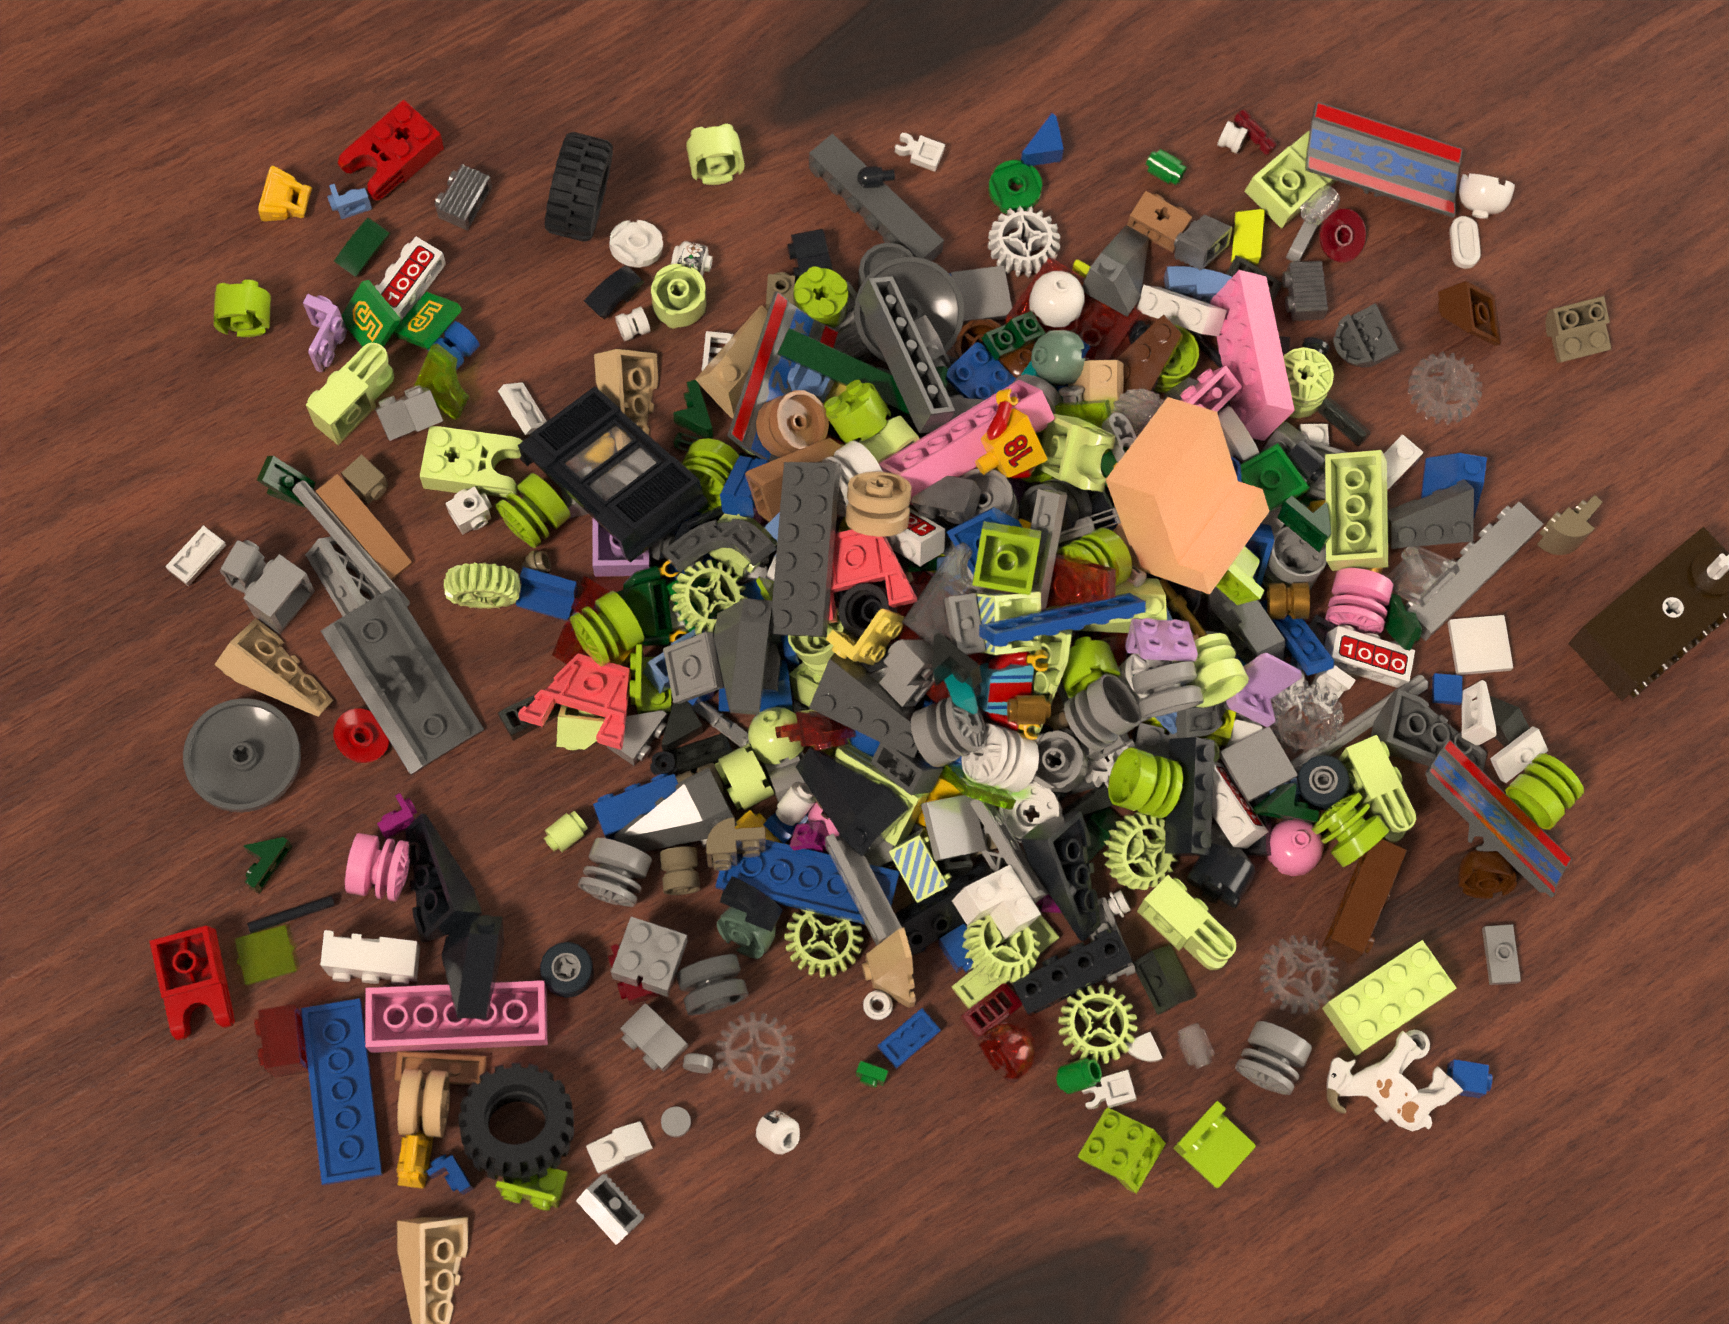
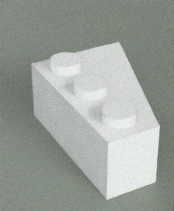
M324 930L320 965L329 976H333L332 980L349 982L351 977L362 978L364 983L377 984L380 979L391 980V984L409 985V981H417L420 946L417 941L385 937L365 939L361 938L360 934H351V938L333 937L334 931Z

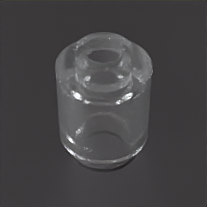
M1325 186L1315 191L1300 206L1303 220L1308 224L1320 225L1337 209L1340 202L1338 193L1330 186Z
M1199 1023L1187 1026L1177 1032L1179 1036L1177 1041L1188 1066L1195 1065L1196 1069L1212 1063L1211 1057L1215 1055V1052L1204 1028L1201 1029Z

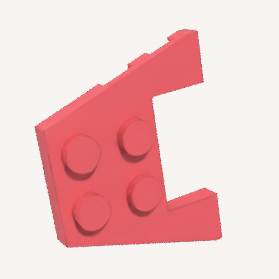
M852 529L835 534L828 624L838 622L834 593L850 589L857 584H871L885 580L888 603L893 608L917 602V597L886 536H868L855 532Z
M578 653L553 677L554 681L545 690L541 689L534 696L535 700L527 708L524 706L518 713L521 721L541 727L544 726L556 703L605 717L596 735L597 743L621 750L624 742L630 690V668L610 662L601 667L591 657Z

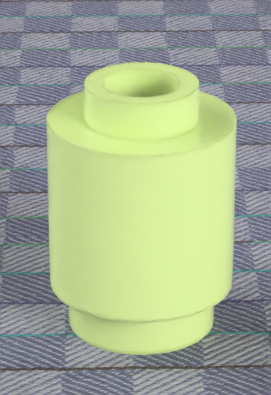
M575 811L569 815L566 813L545 829L547 836L544 840L554 852L559 849L563 853L584 836L583 832L588 827Z

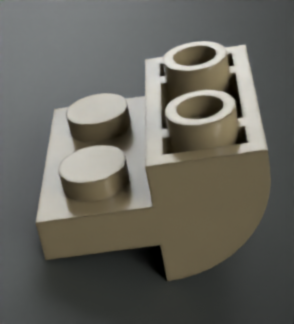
M1604 296L1548 311L1546 315L1547 337L1552 338L1557 363L1611 350L1606 323H1610Z
M1594 495L1588 503L1583 499L1574 510L1568 507L1562 515L1557 511L1539 533L1543 537L1537 545L1544 551L1554 555H1566L1574 552L1595 529L1587 521L1603 501Z
M734 817L719 822L713 827L707 838L708 867H714V870L717 871L730 870L731 866L737 865V854H743V857L750 858L758 857L761 852H766L765 827L735 829Z

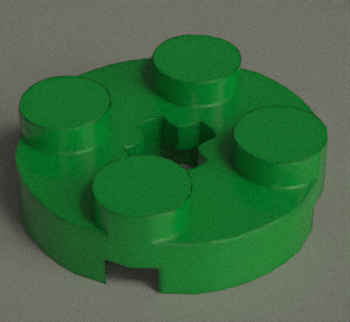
M1019 160L1005 161L999 164L991 175L988 186L989 196L993 203L999 207L1000 211L1007 214L1010 208L1017 213L1020 205L1023 211H1027L1031 206L1033 207L1039 202L1042 179L1039 172L1031 165L1029 167L1022 164V161ZM1011 182H1015L1016 185L1021 184L1022 186L1019 188V191L1009 189Z

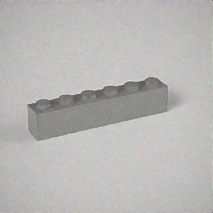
M1520 502L1513 508L1506 506L1497 516L1499 521L1494 526L1489 523L1478 534L1481 539L1476 544L1469 542L1460 552L1462 557L1457 562L1452 559L1441 570L1444 575L1439 580L1433 577L1423 587L1425 593L1420 598L1415 595L1404 606L1407 611L1416 613L1422 627L1420 637L1423 640L1427 641L1542 527L1543 523Z

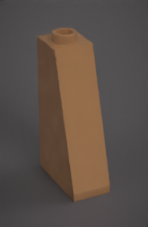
M828 438L747 471L745 476L758 514L770 522L780 512L784 462H823L826 457H834L836 450L844 446V444H838L833 439Z

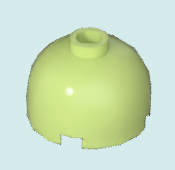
M771 707L759 712V715L753 718L748 729L749 745L756 758L765 764L776 765L781 764L780 760L789 757V760L795 758L803 750L807 741L805 728L798 716L784 707Z

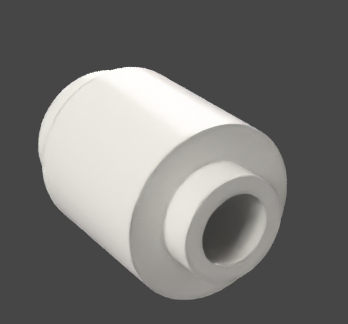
M793 783L777 804L776 815L783 823L792 826L800 822L816 802L815 796L806 783Z

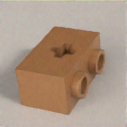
M1145 191L1130 214L1127 225L1149 237V240L1173 253L1176 249L1174 241L1177 235L1181 232L1184 233L1189 228L1192 216L1183 208L1174 207L1165 202L1160 195Z

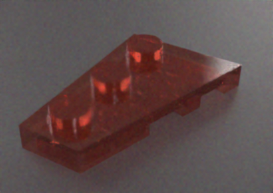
M1056 553L1046 608L1080 602L1108 600L1115 597L1116 569Z
M584 576L580 584L584 586L580 599H574L571 608L574 609V614L579 612L583 615L582 609L590 607L598 615L595 601L610 591ZM571 621L564 624L552 653L554 657L565 664H568L578 653L583 654V648L576 637Z

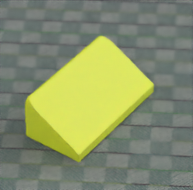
M1256 209L1235 213L1231 262H1233L1237 255L1253 265H1258L1261 257L1265 210Z

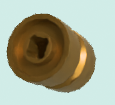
M1308 582L1292 583L1290 587H1286L1284 583H1268L1267 613L1270 619H1285L1287 615H1290L1292 619H1309L1310 592Z

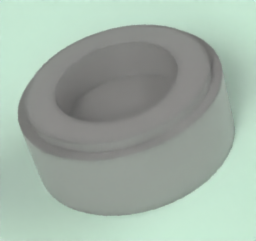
M689 1053L684 1056V1069L697 1073L712 1072L713 1060L711 1057L697 1053Z
M681 1107L667 1109L661 1118L663 1131L668 1136L675 1138L685 1135L691 1126L689 1113Z

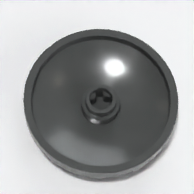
M919 257L891 259L872 270L862 282L854 304L856 329L867 349L876 357L886 362L858 302V297L868 279L893 276L913 321L926 315L947 353L956 342L964 320L962 295L951 275L936 263Z
M247 698L225 701L206 711L190 729L183 750L184 769L191 786L206 802L216 808L229 812L255 811L278 800L295 780L301 760L299 738L288 718L280 710L266 702Z

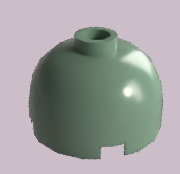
M1049 331L1039 337L1034 344L1031 356L1032 366L1037 371L1039 377L1046 380L1049 384L1060 386L1072 384L1083 371L1085 358H1081V349H1084V344L1080 337L1072 331Z
M729 907L717 921L718 932L728 944L732 940L741 946L736 949L740 954L750 958H761L774 941L776 927L770 932L745 922L747 913Z

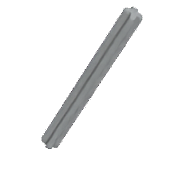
M304 480L298 482L292 489L293 493L375 588L382 594L394 587L406 607H408L410 601L309 484Z
M1417 675L1408 683L1399 687V689L1417 696L1428 688V681L1422 675ZM1392 693L1290 761L1297 774L1303 764L1309 759L1320 755H1331L1372 727L1376 717Z

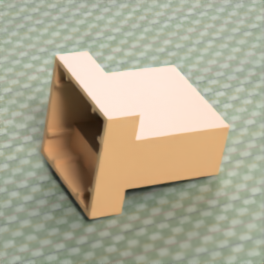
M1167 397L1106 478L1121 521L1113 532L1127 546L1132 564L1141 571L1207 594L1213 591L1269 513L1263 489L1238 482L1217 412Z

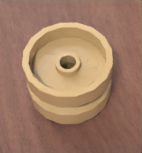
M879 471L865 472L852 477L847 487V499L849 502L846 507V523L848 527L855 532L876 537L893 536L905 531L908 528L910 517L908 506L911 501L912 487L909 481L901 476Z
M404 1070L398 1100V1131L400 1135H416L421 1128L423 1120V1131L427 1137H443L450 1102L449 1073L447 1071L432 1070L425 1084V1078L421 1070Z

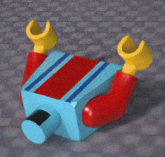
M1038 650L1034 655L1026 651L995 656L989 663L979 666L982 682L973 689L977 705L983 709L986 717L1002 727L1017 732L1020 729L1024 730L1025 736L1031 740L1037 739L1038 735L1030 733L1028 727L1032 725L1041 728V724L1016 725L1015 722H1009L1007 718L1008 698H1015V695H1031L1034 669L1037 671L1048 669V663L1037 661L1038 658H1048L1049 654L1047 651Z

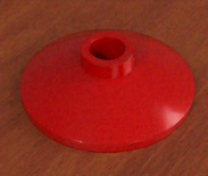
M361 708L351 709L343 713L335 723L333 731L335 744L339 751L348 759L358 763H370L379 759L386 752L389 739L371 711ZM354 736H359L362 743L358 742Z

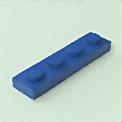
M1267 600L1260 601V604L1267 613ZM1287 615L1285 619L1272 620L1283 635L1286 648L1307 676L1334 668V659L1303 619H1292L1290 615Z

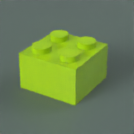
M984 521L972 585L1031 595L1041 531Z

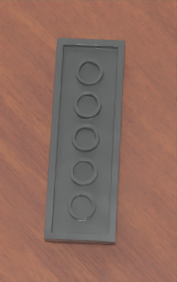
M784 462L770 634L827 637L841 464Z

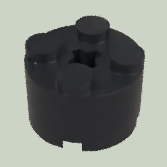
M1211 843L1210 856H1199L1186 880L1191 885L1204 891L1202 896L1209 902L1217 904L1220 900L1230 907L1237 908L1254 879L1256 870L1241 855L1237 854L1236 858L1227 854L1228 848Z

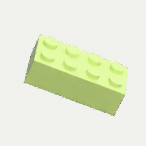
M1382 450L1325 454L1326 503L1328 505L1331 536L1326 543V562L1332 571L1344 568L1368 569L1388 567L1387 460Z
M1421 940L1329 1001L1322 1009L1356 1057L1449 995L1456 987L1424 941Z

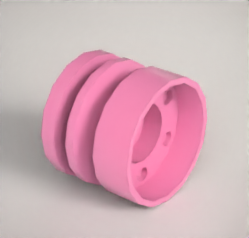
M1359 568L1338 570L1332 588L1334 597L1330 598L1325 619L1336 626H1351L1356 632L1362 634L1381 633L1385 624L1384 619L1387 615L1385 606L1390 602L1393 583L1384 575L1374 571Z
M358 833L354 838L348 858L345 877L346 892L367 896L372 885L375 884L376 898L382 899L387 891L388 900L396 902L406 883L409 870L408 841H398L395 848L394 839L389 838L386 840L382 850H380L378 836Z

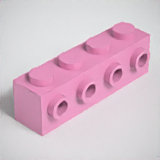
M1227 366L1214 371L1208 369L1197 378L1199 381L1197 385H1191L1180 394L1182 398L1180 401L1218 412L1242 386Z

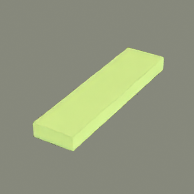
M1042 915L1030 924L1029 929L1037 931L1033 939L1040 942L1039 947L1036 949L1040 954L1059 939L1057 933ZM978 967L974 968L952 986L954 992L968 1009L1001 985L998 978L990 982L988 974L980 976L981 970Z

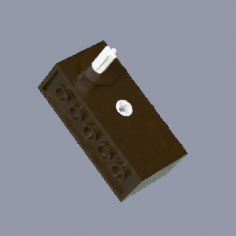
M1703 526L1584 625L1568 644L1621 701L1629 695L1634 699L1651 682L1659 678L1670 666L1678 662L1689 650L1697 646L1708 634L1729 618V553Z

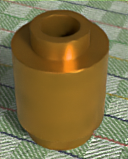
M1015 695V698H1008L1007 718L1009 722H1015L1016 725L1044 724L1045 719L1050 718V701H1045L1044 695Z

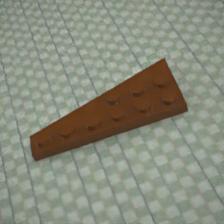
M1164 314L1116 359L1124 363L1123 415L1127 417L1132 428L1141 415L1152 390L1154 391L1158 384V379L1165 366L1170 362L1184 336Z

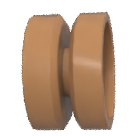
M794 390L783 396L776 397L764 403L758 411L756 420L757 435L762 445L771 454L780 458L823 441L827 437L829 429L825 407L814 394L805 390Z

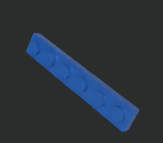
M1131 593L982 624L979 625V636L990 642L992 646L1003 647L1007 646L1009 642L1016 640L1030 641L1035 636L1057 635L1059 631L1067 629L1081 630L1085 625H1103L1109 623V620L1117 618L1131 619L1135 614L1145 613L1146 601Z

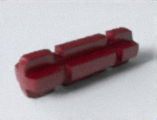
M1241 110L1234 118L1235 123L1240 128L1248 129L1246 135L1256 145H1260L1259 149L1264 154L1268 155L1273 152L1277 146L1276 142L1271 137H1267V132L1255 119H1250L1252 116L1246 110Z

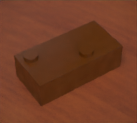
M1381 839L1359 858L1320 949L1321 951L1351 965L1364 952L1367 954L1370 952L1375 938L1371 936L1382 908L1386 906L1389 900L1390 889L1404 859L1406 849Z

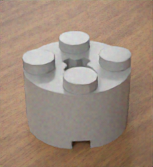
M1062 731L1047 732L1038 735V738L1034 739L1038 745L1039 752L1038 768L1033 778L1036 783L1052 792L1064 793L1071 791L1083 781L1088 770L1089 757L1086 756L1082 745L1076 739ZM1054 757L1060 758L1062 761L1060 766L1052 763Z

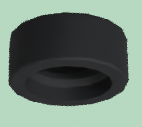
M870 583L857 584L848 589L842 596L838 607L839 619L843 628L851 635L859 638L866 630L855 623L853 616L855 604L860 597L870 594L874 595L881 601L882 609L897 613V607L889 606L887 590Z

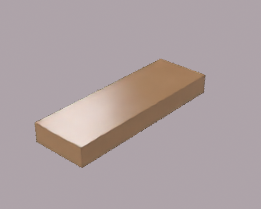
M397 1051L395 1081L401 1082L405 1069H418L424 1075L425 1084L432 1070L447 1071L449 1073V1085L470 1086L473 1082L479 1084V1076L486 1072L487 1057Z

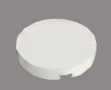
M630 220L623 221L612 230L609 248L612 255L619 262L627 266H649L656 262L662 254V235L654 225L646 221L637 220V222L631 223Z

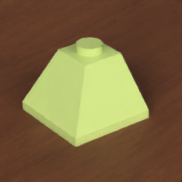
M561 705L558 715L556 747H565L568 750H585L597 741L596 735L605 717Z

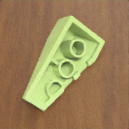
M1146 578L1140 587H1135L1126 580L1121 585L1107 590L1101 596L1091 600L1094 601L1131 593L1146 601L1145 613L1135 614L1131 619L1117 618L1109 620V623L1103 625H1085L1081 630L1072 631L1129 633L1132 619L1150 618L1153 620H1167L1166 594L1159 579ZM1066 595L1048 600L1046 611L1084 602Z
M1071 629L1059 631L1057 635H1041V650L1047 651L1049 655L1048 658H1038L1037 661L1048 663L1049 666L1045 671L1034 669L1031 695H1044L1045 701H1050V705L1068 663L1072 637ZM1038 650L1028 652H1030L1031 655H1034L1035 652ZM1031 725L1028 727V731L1039 735L1041 728Z

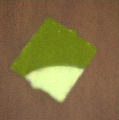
M285 925L235 938L239 955L237 963L241 965L245 985L296 972L292 954L294 947L290 945Z

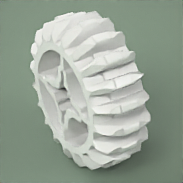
M1020 205L1017 213L1010 208L1007 211V216L1001 213L998 221L993 222L992 230L988 236L990 240L988 248L993 250L991 257L992 259H998V266L1006 265V273L1015 270L1017 277L1020 276L1021 272H1025V275L1029 277L1031 272L1034 271L1039 275L1042 268L1048 270L1050 262L1056 260V253L1060 250L1058 242H1060L1061 237L1059 233H1056L1058 229L1057 224H1051V217L1042 218V210L1035 214L1031 206L1028 212L1023 211ZM1018 227L1017 232L1004 237L1008 231ZM1022 235H1023V240L1026 241L1027 249H1026L1025 243H1022V240H1021ZM1039 247H1045L1040 253L1030 256L1032 251L1039 250Z

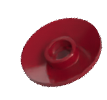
M1341 208L1332 211L1326 216L1321 225L1319 235L1323 252L1331 260L1343 263L1355 259L1360 254L1366 240V229L1363 220L1355 211Z

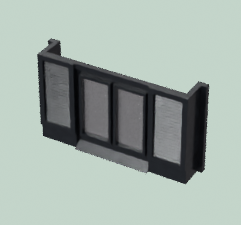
M596 386L530 434L531 436L518 445L521 454L520 460L526 466L534 462L619 542L623 557L630 563L708 503V499L703 495L700 480L625 415Z

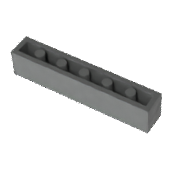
M833 133L809 153V169L816 177L824 179L831 192L835 195H840L852 212H858L872 231L876 230L883 236L885 243L900 244L910 250L914 257L933 261L942 253L944 240L885 183L884 186L868 189L863 188L858 183V172L867 166Z
M893 276L868 279L858 297V302L919 434L932 432L950 421L955 413L954 406Z

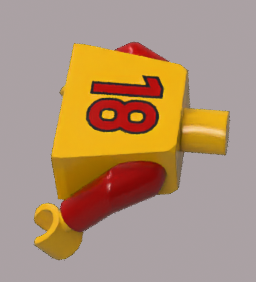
M1011 389L999 390L996 394L998 404L996 414L987 432L981 437V442L987 453L976 459L975 464L983 475L995 469L1005 475L1006 478H1029L1036 466L1048 459L1028 416L1013 408V405L1018 403L1017 397H1010Z

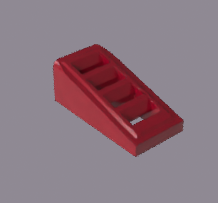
M1003 983L962 1014L960 1020L979 1041L1022 1007L1023 1004L1010 987ZM1002 992L1013 1004L1010 1008L998 996ZM993 999L1004 1011L1002 1014H999L990 1002ZM983 1007H986L995 1018L993 1021H990L981 1010ZM977 1013L986 1026L982 1028L973 1015Z

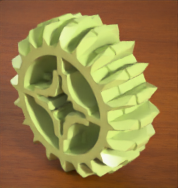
M707 560L704 566L698 561L694 564V568L691 566L685 568V574L680 573L677 576L679 583H675L672 586V589L677 593L673 594L670 600L678 602L672 608V611H680L681 615L677 618L678 621L681 622L686 619L688 623L685 628L689 630L695 626L696 635L701 634L703 630L714 633L716 619H708V615L712 613L713 609L718 611L721 609L725 610L742 599H747L746 596L740 595L746 586H738L736 584L740 580V576L737 575L732 578L730 576L732 568L729 567L723 571L722 562H718L714 567L711 560ZM696 579H710L705 588L700 586L694 588L691 586L692 582ZM720 585L726 591L727 596L723 595V593L721 592ZM708 593L710 595V600L713 601L711 604H709L708 597L705 596ZM690 600L697 605L698 613L692 607Z
M474 562L473 564L464 563L462 566L456 565L454 568L448 569L446 579H444L446 598L454 604L468 606L469 608L499 609L502 606L508 607L510 604L516 603L521 591L519 574L511 568L497 566L496 564H477Z
M1136 812L1134 815H1124V822L1120 820L1115 822L1117 830H1109L1112 836L1111 840L1104 841L1109 846V850L1103 852L1105 857L1110 858L1104 865L1111 869L1110 875L1113 878H1117L1119 884L1130 889L1148 890L1149 886L1156 887L1158 880L1162 881L1166 877L1165 872H1173L1170 867L1171 862L1178 861L1173 855L1165 854V820L1140 812ZM1147 829L1153 838L1147 839V836L1143 835L1142 830ZM1134 863L1140 872L1134 873L1128 864Z
M801 909L803 916L794 912L792 918L797 923H787V928L793 932L786 933L785 940L792 941V943L786 945V951H796L791 955L790 960L795 962L802 959L798 965L799 970H803L809 965L808 974L810 976H813L816 968L820 969V978H824L825 970L830 969V974L834 977L837 974V966L841 971H847L844 961L850 964L855 963L856 959L850 953H861V948L854 945L863 943L862 936L854 935L862 931L861 925L852 926L855 923L853 921ZM828 917L839 923L826 926L816 918ZM808 923L813 937L802 947L799 937L803 927ZM846 930L848 944L840 954L834 941L840 936L842 931ZM818 931L824 936L832 934V936H829L830 946L825 941L816 942V940H819ZM816 951H823L832 959H816L810 956L809 953L813 954Z
M990 914L966 926L967 929L963 934L966 940L963 942L962 947L969 951L966 953L965 958L974 961L971 968L978 967L981 970L980 976L988 974L990 982L998 978L1000 984L1006 983L1008 980L1013 983L1020 978H1024L1035 967V960L1040 954L1036 949L1039 947L1040 942L1033 939L1037 931H1031L1029 929L1030 925L1006 939Z
M1103 985L1098 987L1097 993H1094L1092 986H1088L1086 988L1087 996L1082 990L1076 992L1077 999L1071 996L1067 999L1071 1007L1062 1006L1061 1012L1068 1017H1059L1058 1023L1067 1025V1027L1061 1028L1059 1035H1069L1063 1041V1045L1068 1046L1073 1043L1074 1047L1070 1054L1075 1055L1080 1050L1083 1052L1080 1060L1091 1055V1059L1097 1062L1098 1056H1101L1103 1064H1108V1054L1114 1060H1118L1120 1058L1118 1050L1123 1053H1127L1129 1050L1124 1042H1134L1135 1038L1128 1033H1135L1137 1026L1129 1023L1135 1021L1137 1016L1136 1014L1127 1015V1012L1133 1006L1131 1003L1122 1006L1121 1003L1125 996L1122 994L1118 999H1115L1113 997L1115 994L1114 988H1111L1108 995L1104 994ZM1101 1003L1108 1007L1101 1012H1095L1090 1008H1085L1084 1005ZM1076 1012L1082 1016L1081 1020L1086 1025V1031L1081 1037H1079L1075 1029L1074 1020ZM1114 1013L1117 1014L1120 1020L1121 1031L1119 1037L1114 1034L1115 1030L1110 1026V1018ZM1106 1015L1107 1017L1102 1025L1105 1029L1098 1028L1091 1034H1088L1093 1028L1094 1022H1097L1099 1019L1101 1020ZM1098 1037L1112 1044L1105 1047H1094L1087 1043L1091 1039Z

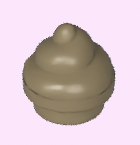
M531 551L521 565V570L523 567L544 573L551 571L550 559L545 551Z

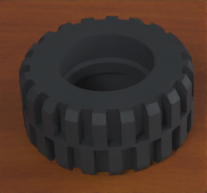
M577 132L566 134L556 162L546 207L544 226L549 233L582 242L589 241L593 237L602 208L612 162L613 145L608 140Z
M521 1062L512 1063V1068L504 1069L503 1064L494 1067L495 1073L490 1075L486 1071L479 1076L480 1083L476 1084L473 1082L467 1089L468 1097L465 1096L460 1104L461 1113H459L462 1144L468 1159L473 1160L474 1167L480 1172L486 1170L487 1177L497 1180L498 1176H501L504 1179V1183L513 1184L514 1179L521 1178L522 1184L531 1182L530 1177L537 1174L539 1179L546 1176L549 1167L555 1170L561 1164V1156H567L570 1150V1141L574 1137L572 1101L570 1095L565 1093L563 1083L560 1080L554 1081L553 1074L548 1070L540 1073L538 1066L530 1063L528 1068H522ZM526 1102L536 1106L543 1112L545 1127L537 1137L527 1143L518 1145L506 1144L494 1138L489 1131V1120L494 1112L508 1103Z

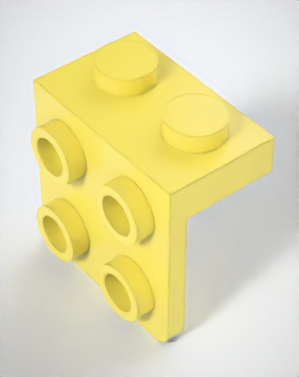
M880 609L859 640L855 636L835 630L830 632L826 640L834 645L831 650L844 659L848 657L855 662L859 661L874 665L885 655L886 646L891 639L896 638L900 634L905 618L898 613Z

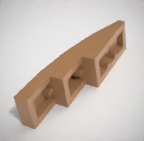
M338 474L316 490V494L391 580L395 579L412 565L411 560Z

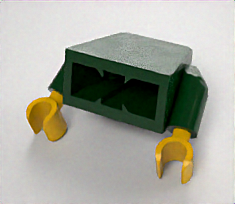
M669 561L665 562L663 567L660 568L653 566L634 572L624 582L623 590L616 592L625 601L637 619L644 635V641L641 644L645 646L669 645V642L677 640L678 634L688 633L687 629L679 628L674 634H669V632H673L666 579H661L660 576L676 577L680 573H668L667 566L671 564Z

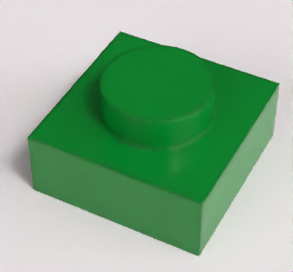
M860 1061L856 1077L861 1078L860 1083L876 1088L877 1084L884 1085L888 1070Z

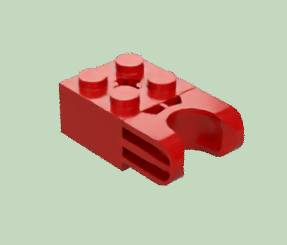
M402 100L340 154L338 166L349 174L367 166L377 169L374 176L368 181L367 189L369 196L373 200L379 201L401 182L409 180L444 149L441 134L411 105Z
M206 925L150 940L161 998L164 1000L172 1036L179 1041L186 1039L191 1034V1015L201 1005H207L211 1009L214 1020L218 1025L223 1028L232 1027L235 1023V1016L216 929ZM190 957L193 959V964L188 969L185 968V963L189 962L188 958Z

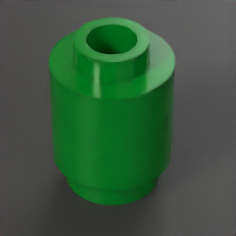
M1162 149L1158 152L1153 151L1145 164L1149 167L1148 173L1169 185L1172 183L1176 186L1187 169L1182 164L1183 161Z
M1084 1058L1060 1066L1056 1075V1082L1065 1093L1073 1094L1094 1087L1097 1082L1101 1081L1102 1073L1099 1064L1094 1059Z

